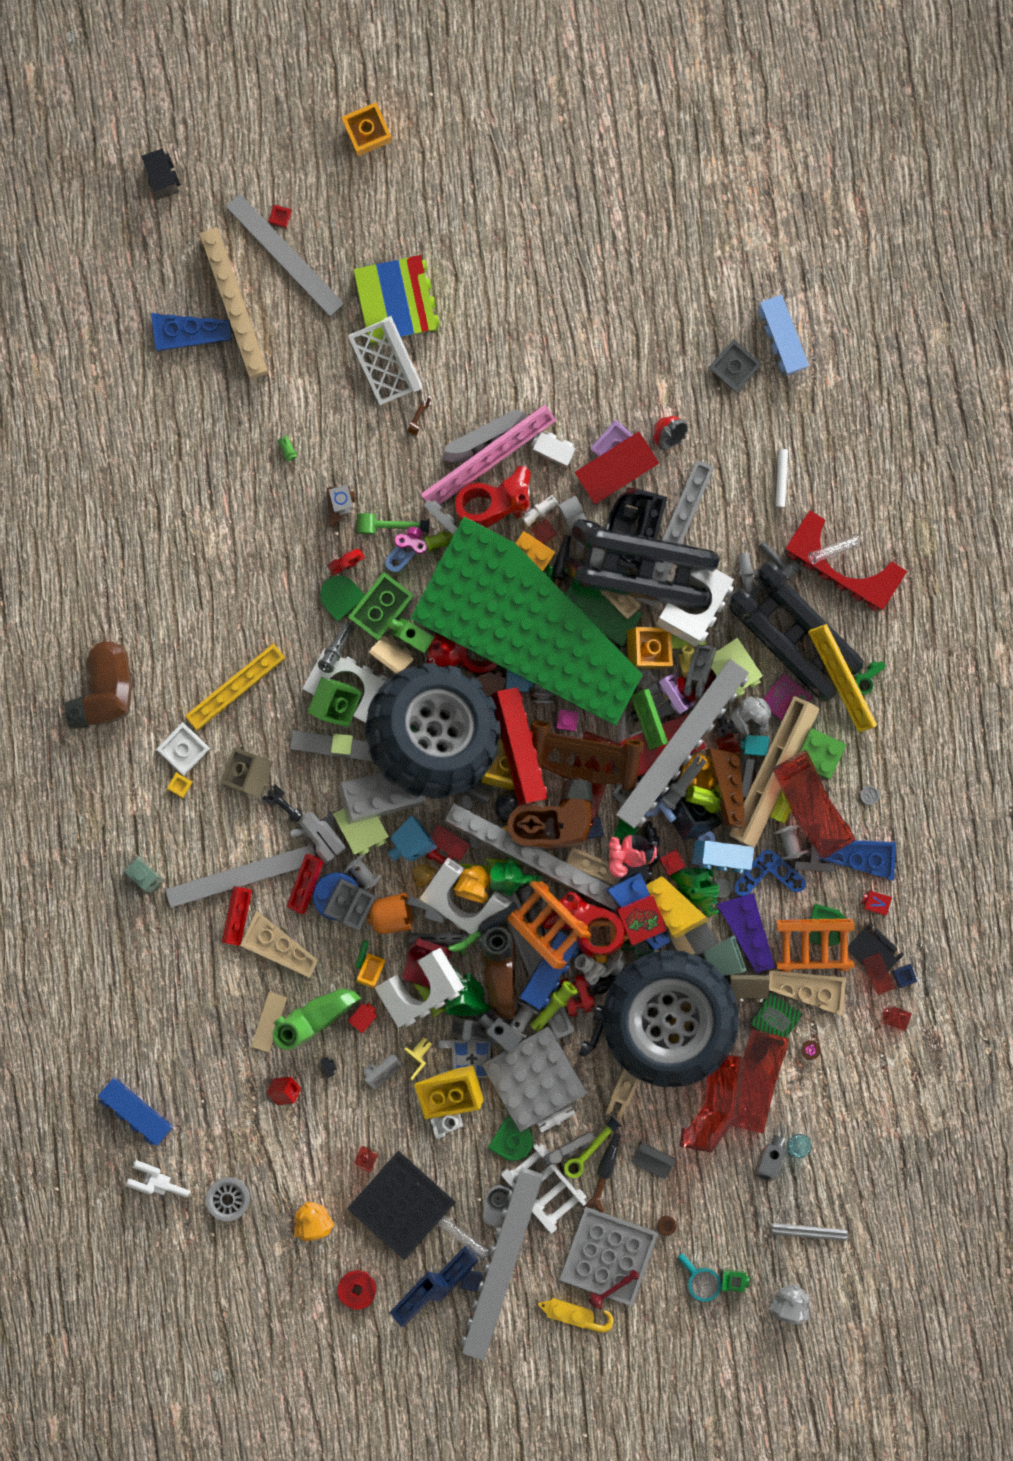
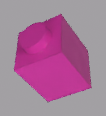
M559 709L556 729L575 732L579 712Z

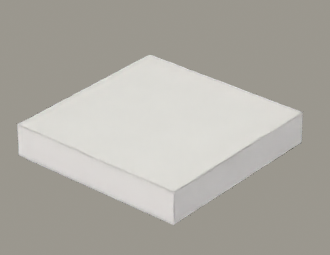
M182 722L156 750L185 776L210 748Z

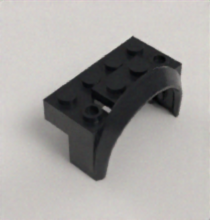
M627 487L626 492L614 503L607 520L606 529L633 534L638 515H640L635 535L657 539L667 497ZM626 505L634 506L638 509L626 507ZM620 555L618 564L639 569L641 558L633 555Z

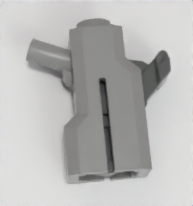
M308 811L299 818L301 820L299 824L302 827L290 831L292 838L301 835L310 837L316 844V853L325 864L347 848L334 832L335 817L331 811H328L327 817L320 820L314 813L310 814Z

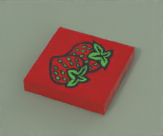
M652 894L617 909L631 945L667 931Z

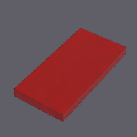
M638 431L574 473L593 503L597 504L658 465L659 461L640 431Z
M690 713L662 724L668 743ZM643 732L627 738L644 742L643 752L640 753L637 776L646 773L667 745L649 750ZM625 740L620 741L622 747H624ZM704 741L697 750L693 748L690 754L705 749Z

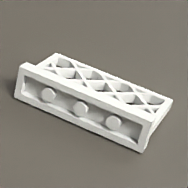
M391 316L348 335L379 405L412 391L416 392L422 388V383ZM382 327L385 333L382 340L372 336L374 329ZM360 335L367 337L368 340L365 347L357 345L354 338ZM370 339L381 343L378 352L367 348ZM383 344L391 347L392 353L390 357L380 353ZM365 351L376 355L373 365L364 361ZM378 356L389 360L385 369L375 366ZM391 361L399 364L400 370L398 374L388 371ZM373 369L384 372L381 381L372 378L371 373ZM386 374L396 377L393 386L382 383ZM398 379L406 381L409 388L404 390L395 388ZM381 386L391 389L390 395L383 399L379 394Z

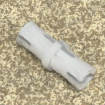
M551 495L539 505H534V508L523 515L521 519L529 527L541 517L544 518L545 514L558 506L559 503Z
M571 1104L537 1122L538 1127L546 1123V1125L539 1128L540 1131L543 1133L554 1125H560L565 1119L576 1115L574 1110L566 1113L572 1109Z

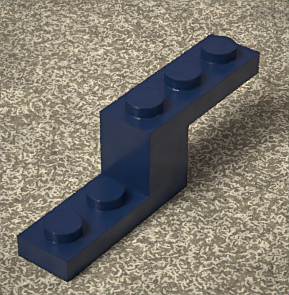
M464 1246L439 1273L427 1272L389 1313L400 1327H405L429 1300L441 1302L479 1260L468 1247Z

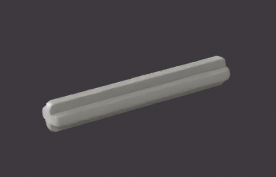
M777 1223L771 1225V1233L777 1235L846 1241L848 1237L847 1230Z

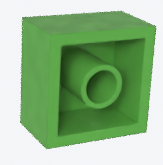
M321 677L308 713L320 720L349 727L362 691L350 684Z
M811 728L794 764L830 780L847 744Z

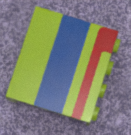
M421 255L354 269L366 327L391 316L400 337L434 330V333L437 332L436 327L440 326L438 315L434 316L432 308H436L434 296L430 297L428 291L432 287L430 278L425 277L424 271H428L426 259L422 260ZM382 327L374 329L372 336L382 340L385 334ZM370 339V346L378 345L377 341Z

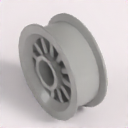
M233 1177L217 1180L209 1188L206 1196L209 1212L215 1218L222 1221H233L241 1217L247 1210L250 1202V1194L246 1185ZM230 1194L233 1197V1203L226 1204L223 1201V1196Z

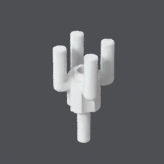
M137 1160L134 1161L132 1168L147 1174L143 1183L128 1179L126 1187L145 1194L155 1192L164 1196L165 1191H169L188 1198L190 1191L170 1184V1177L160 1174L159 1168Z

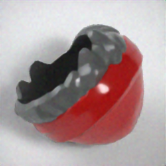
M676 416L660 418L655 423L653 441L659 446L660 450H667L677 444H681V439L686 438L685 434L688 431L686 421Z

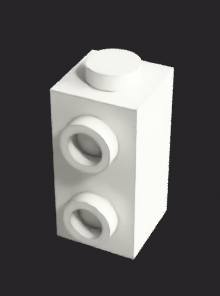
M547 431L545 434L541 432L539 436L536 435L531 444L534 447L533 452L567 468L576 450L573 448L574 444L566 440L561 442L556 439V435Z

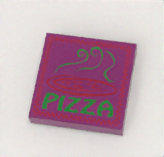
M783 673L764 696L763 700L769 705L771 713L783 721L794 696L810 702L813 696Z

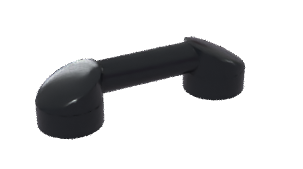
M597 1005L592 1018L598 1022L590 1042L584 1040L579 1052L580 1056H587L597 1046L603 1030L604 1007L601 1005Z

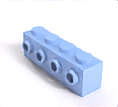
M782 294L760 302L757 311L760 319H764L766 323L764 330L767 337L771 336L773 342L771 348L774 355L779 357L778 366L781 373L784 372L785 376H789L807 369L809 364Z

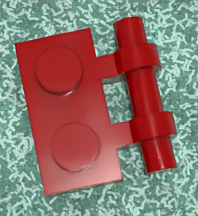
M438 824L430 836L437 848L425 855H427L426 858L433 859L441 865L444 864L448 857L451 860L455 857L461 861L471 844ZM439 848L449 853L447 858L437 853Z

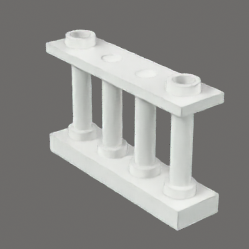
M535 1143L533 1147L536 1149V1152L515 1170L509 1171L506 1168L501 1172L503 1178L513 1189L516 1183H513L516 1171L520 1172L522 1167L528 1169L538 1159L544 1158L549 1153L542 1144L539 1146ZM555 1164L549 1165L541 1172V1174H544L542 1182L553 1172L562 1181L541 1199H536L532 1211L551 1234L557 1229L555 1225L557 1220L580 1201L583 1206L587 1204L584 1200L586 1195L580 1188L576 1190ZM567 1186L574 1196L552 1215L549 1214L547 1216L543 1211L544 1205Z

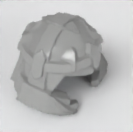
M748 697L742 701L740 706L732 711L731 719L735 728L744 735L750 733L746 723L749 720L757 726V733L760 734L768 729L771 711L769 705L763 699Z
M788 1285L778 1290L775 1298L769 1305V1309L775 1318L791 1324H801L803 1321L809 1320V1298L799 1285Z

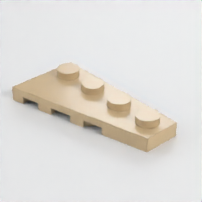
M256 911L240 945L311 978L319 961L258 911Z
M769 970V990L843 1016L846 977Z

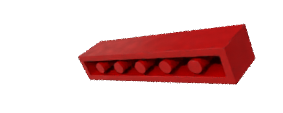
M518 687L497 691L490 696L497 709L495 715L497 721H500V735L518 805L540 803L547 799V789L543 785L542 770L538 766L537 751L533 747V736L527 724L528 716L523 708L522 694L519 692Z

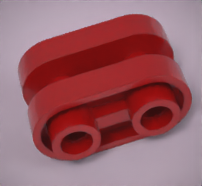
M582 974L575 976L576 982L571 983L579 990L581 1001L574 1002L572 996L567 1001L570 1017L577 1016V1009L584 1008V1012L588 1013L592 1012V1007H595L593 997L588 996L586 990L590 988L589 983L585 977L583 978ZM567 978L560 980L561 986L564 981H568Z

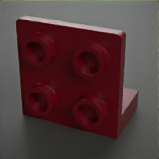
M417 938L410 944L402 980L431 989L430 982L418 961L441 948L447 960L452 957L453 952L449 951L446 947Z

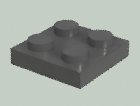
M733 339L711 363L708 369L737 393L762 364Z

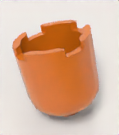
M400 893L374 900L366 916L368 925L372 924L373 929L379 934L413 930V927L410 925L414 923L411 905H407L405 899H408V895Z

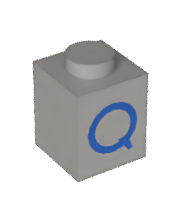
M348 485L329 489L335 514L339 513L340 516L350 514V510H353L354 507Z

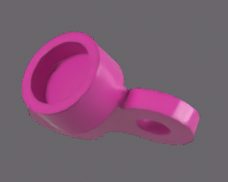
M409 527L406 535L399 534L395 538V545L399 548L410 547L417 554H424L427 551V543L421 540L423 531L417 527Z

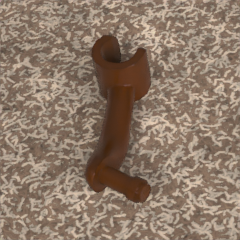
M430 395L418 407L413 420L410 422L408 433L415 436L418 434L421 426L417 422L422 412L431 405L432 397Z

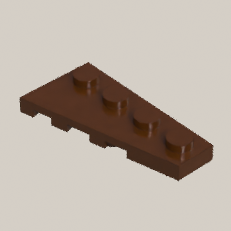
M709 748L705 752L711 760L712 765L709 767L711 774L714 773L717 784L714 786L721 798L719 805L725 826L742 829L745 827L740 754Z

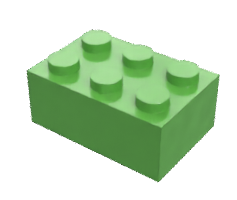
M383 572L348 618L379 641L390 630L386 626L388 619L391 616L398 619L415 597Z

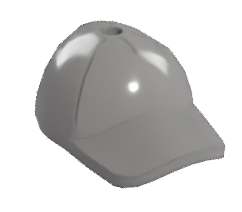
M495 1185L487 1193L483 1209V1220L487 1224L500 1226L504 1223L501 1217L504 1208L508 1209L510 1201H507L510 1188L504 1185Z

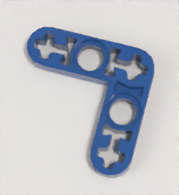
M764 850L752 862V868H759L761 875L755 879L750 876V870H746L735 882L734 891L739 896L748 895L768 871L793 892L804 890L806 882L798 872L775 852ZM764 854H771V859L773 861L771 863L767 862L764 865V867H767V869L764 871V869L756 863L758 860L760 863L764 861ZM781 865L785 866L788 870L787 875L784 877L777 874V869ZM791 872L795 874L792 876L794 880H801V888L796 887L794 889L792 887L794 883L791 880H788V883L785 882V879L791 875ZM747 875L748 879L753 881L754 884L751 885L749 882L746 886L748 890L746 892H739L740 887L738 884H744L746 882L744 876Z

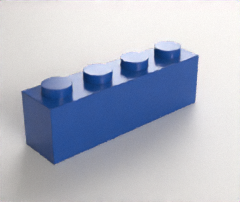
M559 931L550 946L557 950L568 936ZM574 941L563 954V959L566 963L569 962L571 957L575 958L580 948L577 947L579 945L577 941ZM542 957L519 998L538 1010L541 1007L545 1008L551 999L548 997L551 990L555 992L560 984L558 979L561 973L565 975L570 965L566 964L563 969H554Z
M116 1077L98 1095L101 1098L100 1103L106 1108L111 1107L116 1111L114 1114L120 1120H127L130 1123L129 1127L136 1133L140 1131L145 1136L144 1140L152 1146L153 1144L158 1146L174 1127Z

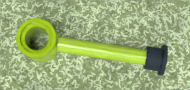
M610 1116L611 1119L606 1124V1128L578 1158L566 1160L564 1172L568 1177L578 1178L581 1176L584 1170L583 1163L612 1131L615 1132L619 1127H622L612 1116ZM571 1163L579 1165V1170L576 1173L568 1171V1166Z

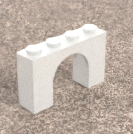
M692 569L688 583L696 588H705L709 591L711 597L708 610L694 615L686 613L668 603L656 625L694 647L699 642L703 643L708 635L706 632L707 627L712 628L717 619L714 616L716 611L721 612L725 604L722 601L725 596L729 597L734 588L731 586L734 579L718 570L711 572L705 569Z
M324 648L303 690L314 695L321 677L332 679L335 675L342 672H351L358 675L364 683L365 692L353 716L366 723L367 710L372 698L389 678L383 675L377 677L372 674L374 670L367 666H363V668L357 666V661L348 656L346 659L341 657L339 661H336L332 673H325L317 665L319 660L324 657Z
M448 857L420 899L437 910L443 918L454 922L457 928L465 930L471 935L478 930V925L483 920L508 907L511 901L495 891L483 909L477 912H465L459 909L452 900L451 889L464 868Z
M441 948L418 961L430 982L431 991L427 1001L414 999L407 992L398 975L375 987L398 1028L404 1024L406 1027L416 1022L415 1018L417 1016H420V1018L425 1017L431 1013L430 1008L438 1009L445 1004V999L448 998L451 1001L459 996L458 991L464 988Z

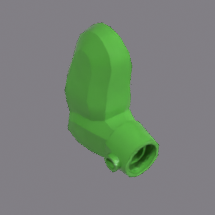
M342 988L318 996L309 1001L303 1008H296L285 1018L283 1016L278 1018L274 1022L273 1040L279 1048L284 1050L299 1047L327 1028L355 1006L362 998L354 990Z

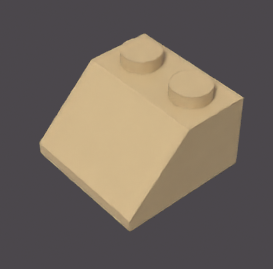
M383 635L369 651L370 655L395 674L405 668H409L414 661V658H412L413 653L406 647L403 650L398 647V641L390 635L388 638Z

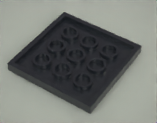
M398 1150L347 1209L405 1260L456 1201Z

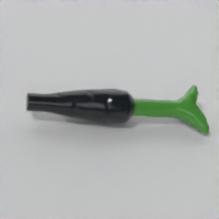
M513 902L508 907L483 920L478 925L477 931L464 941L449 946V951L460 952L465 956L468 946L478 940L479 937L484 936L489 929L500 927L508 916L518 909L516 903Z

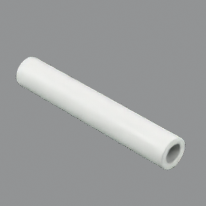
M785 449L778 450L775 507H785L788 450Z

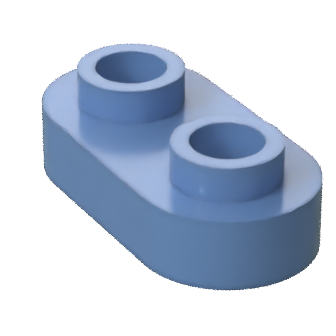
M396 546L386 558L387 569L394 573L400 572L416 553L413 549L410 552H406L404 548ZM398 560L399 565L396 567L393 566L392 561Z

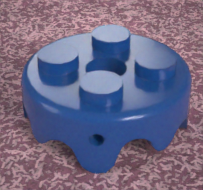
M330 873L322 877L315 885L313 902L316 910L323 917L336 920L324 914L323 910L339 878L359 887L358 883L347 874Z

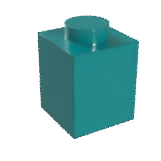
M745 735V739H741L740 750H744L743 755L766 757L769 737Z

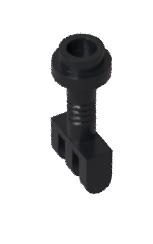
M724 714L720 719L718 718L721 726L715 729L720 740H724L723 731H725L727 737L731 736L730 728H732L734 734L738 733L733 721L727 722Z
M274 784L272 787L278 792L274 794L269 790L267 793L273 798L270 800L264 795L263 799L271 807L277 803L290 815L288 819L291 822L297 823L300 820L299 818L303 816L302 810L299 808L295 810L282 798L285 792Z

